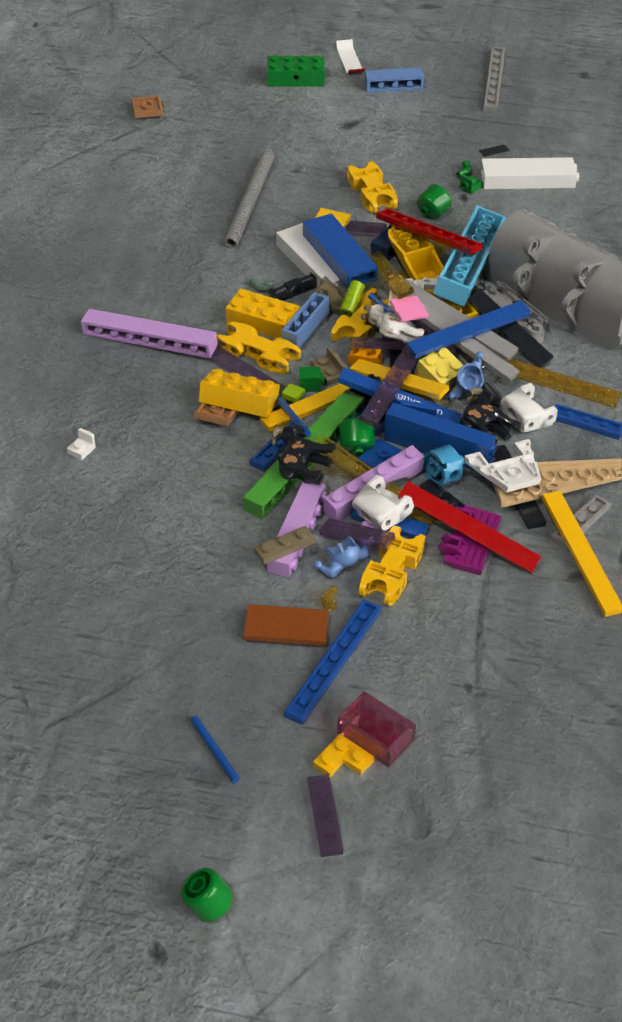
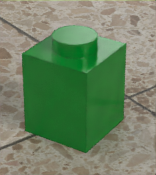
M299 367V387L304 388L305 392H321V384H324V374H321V367Z

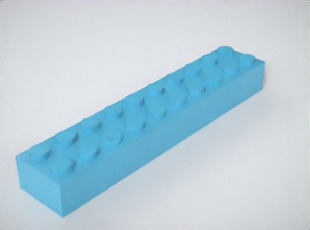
M478 205L476 206L461 236L480 242L482 250L470 255L454 249L439 276L433 294L439 298L450 300L456 305L465 306L489 257L492 241L498 229L506 220V217Z

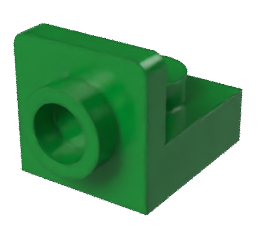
M463 174L460 176L459 188L472 194L481 189L484 182L474 176L467 177Z

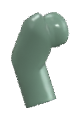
M255 277L249 280V283L257 291H269L272 289L273 282L270 280H265L264 283H261Z

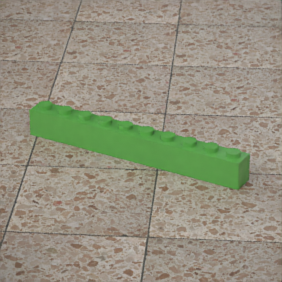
M346 389L337 397L332 405L327 407L326 411L317 418L316 422L308 427L311 435L303 439L320 444L334 443L340 437V423L349 416L354 418L362 413L360 411L357 414V410L364 408L365 397ZM277 459L273 467L268 469L265 475L255 482L251 490L244 494V511L263 520L300 479H284L279 473V461ZM308 463L307 469H310L315 463Z

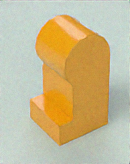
M355 346L351 349L347 361L351 366L359 359L382 365V351L379 348Z

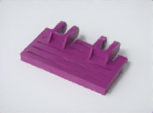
M467 505L464 508L455 507L492 529L498 530L502 515ZM456 531L453 535L444 534L441 538L442 543L438 545V550L446 554L443 562L451 564L452 568L481 576L489 550Z

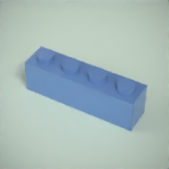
M422 68L365 70L366 91L381 92L423 89L424 74Z
M314 292L282 329V338L300 348L329 314V297Z

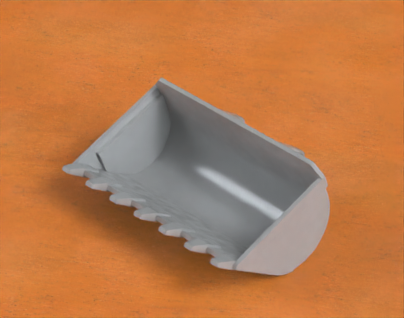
M521 208V210L511 214L502 223L492 241L488 262L485 263L484 268L488 282L490 281L493 285H495L496 281L505 282L542 313L610 350L622 344V260L606 250H600L593 243L581 240L575 234L558 228L554 223L538 218L536 214L527 209Z

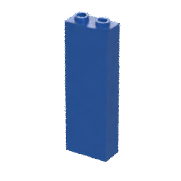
M332 213L303 222V236L346 288H349L353 280L360 281L363 284L377 281L378 266Z
M394 402L385 414V441L406 448L413 445L421 453L450 444L463 458L465 455L480 452L488 463H494L496 460L493 457L497 449V444H495L496 436ZM466 463L463 465V467L474 470Z

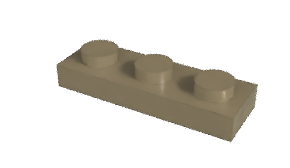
M305 525L255 546L254 552L265 565L315 544L316 538Z

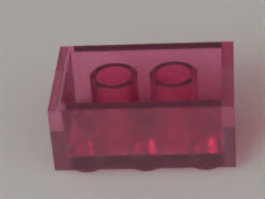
M365 691L337 718L338 735H343L372 754L376 760L388 768L415 740V723Z

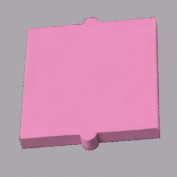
M417 295L390 300L394 313L398 315L401 322L429 317L424 308L425 305L421 303Z

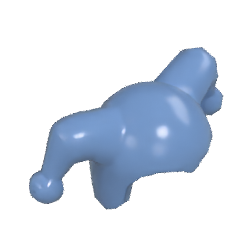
M481 351L476 353V358L471 363L463 365L459 369L456 376V385L447 395L449 400L459 399L465 393L470 394V390L475 387L482 388L484 377L481 370V358L483 357Z
M348 536L334 547H325V551L331 560L329 567L323 566L321 561H315L314 567L320 569L326 576L335 578L343 568L352 567L357 561L366 559L369 556V550L366 545L367 539L361 538L359 540L361 548H359L351 536Z

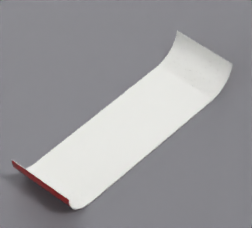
M353 39L336 41L337 50L347 74L364 72L365 68L361 67L353 48Z

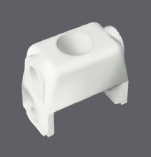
M532 383L517 388L506 395L500 403L504 414L511 419L521 422L520 427L517 429L523 433L551 426L557 418L558 410L555 406L543 409L532 400L535 391Z
M376 475L354 498L352 507L360 517L369 521L379 531L384 532L411 514L414 504L410 496L405 495L398 499V495L386 490L384 478Z

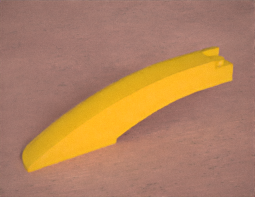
M392 225L391 229H388V239L409 278H413V280H423V277L433 279L441 274L444 266L435 252L434 246L427 238ZM424 289L469 318L478 317V312L468 300L465 306L456 305L450 300L439 298L433 294L434 290Z

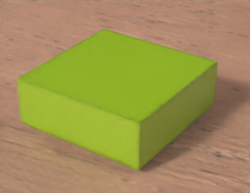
M291 383L281 392L282 398L294 403L305 395L304 388Z

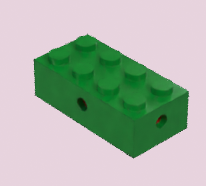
M268 56L267 87H324V56Z

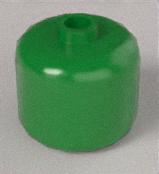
M437 184L429 186L417 198V206L420 212L433 220H437L452 205L449 193Z
M355 417L340 423V446L343 451L353 453L354 455H361L366 450H370L375 446L374 425L370 419Z
M201 868L194 871L186 878L181 887L180 896L182 902L198 919L204 922L215 921L224 916L233 901L231 887L212 868Z

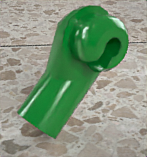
M469 160L463 161L462 170L456 172L458 179L463 174L467 176L471 173L472 166Z

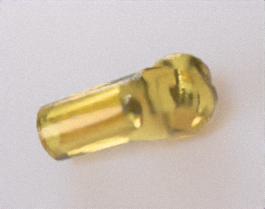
M331 585L321 596V602L325 610L333 611L337 607V601L334 602L333 599L338 593V589L335 586Z

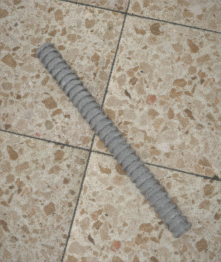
M269 149L263 150L224 239V243L228 248H236L268 175L275 158L273 151Z

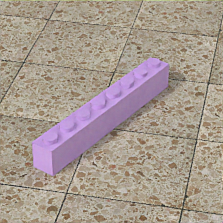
M88 309L81 320L84 335L194 356L211 358L218 346L216 332L94 309Z

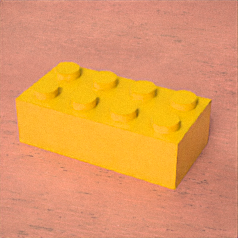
M240 288L225 308L226 324L230 321L244 323L254 327L259 334L272 338H282V329L302 306Z
M212 369L200 382L199 402L267 418L278 404L276 399L279 397L280 384L270 380H258L252 376H241L239 373H227L221 369Z

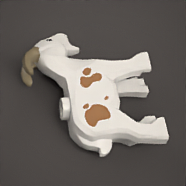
M380 304L373 306L365 305L363 307L368 312L362 314L361 319H368L371 324L379 327V332L382 335L404 342H410L423 337L424 329L414 328L417 326L421 327L422 321L401 322L397 314L385 313L383 306Z

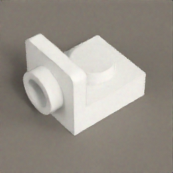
M82 428L78 429V438L67 447V453L83 460L96 448L94 434Z

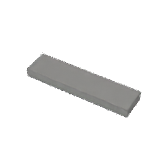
M595 495L574 514L582 532L584 533L603 516L611 508L612 503ZM557 529L551 535L550 540L567 549L568 547Z

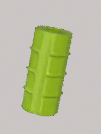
M351 281L339 310L341 314L351 317L355 313L365 289V285L360 281Z

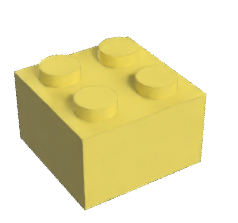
M445 347L420 359L414 374L449 385L450 390L455 387L457 373L463 364Z

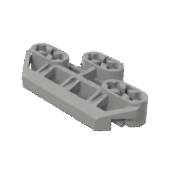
M477 280L471 296L481 288L501 308L522 300L531 310V315L516 322L540 344L543 343L548 321L547 316L505 282L496 281L495 285H493L490 281ZM497 328L492 330L494 332L500 333V331Z

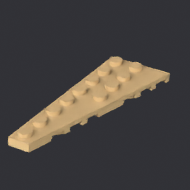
M622 458L537 462L541 476L540 484L507 493L494 483L493 485L500 507H507L541 499L542 495L556 491L567 493L622 480Z

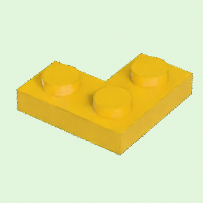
M339 734L313 761V767L329 778L343 764L359 775H362L374 762V756Z

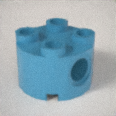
M450 444L424 453L423 469L426 468L427 473L424 475L427 480L432 479L438 485L443 486L461 479L465 460Z

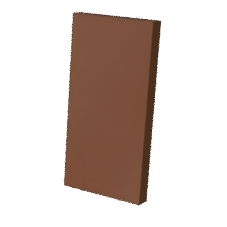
M248 604L243 638L250 641L326 646L329 610Z

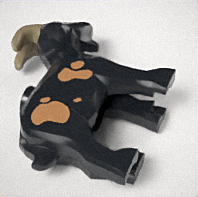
M478 387L471 389V395L467 398V402L475 400L477 405L466 407L460 419V424L494 436L498 434L505 441L510 439L512 435L509 434V430L505 429L502 424L508 428H519L521 422L511 419L499 409L501 399L498 396Z
M302 425L276 427L272 431V444L275 445L279 439H282L286 444L284 451L281 450L278 455L279 473L287 480L300 479L304 483L320 485L324 479V473L321 470L311 471L307 469L308 463H316L329 468L333 459L318 453H332L336 448V444H320L303 439L306 437V434L303 432L304 428Z

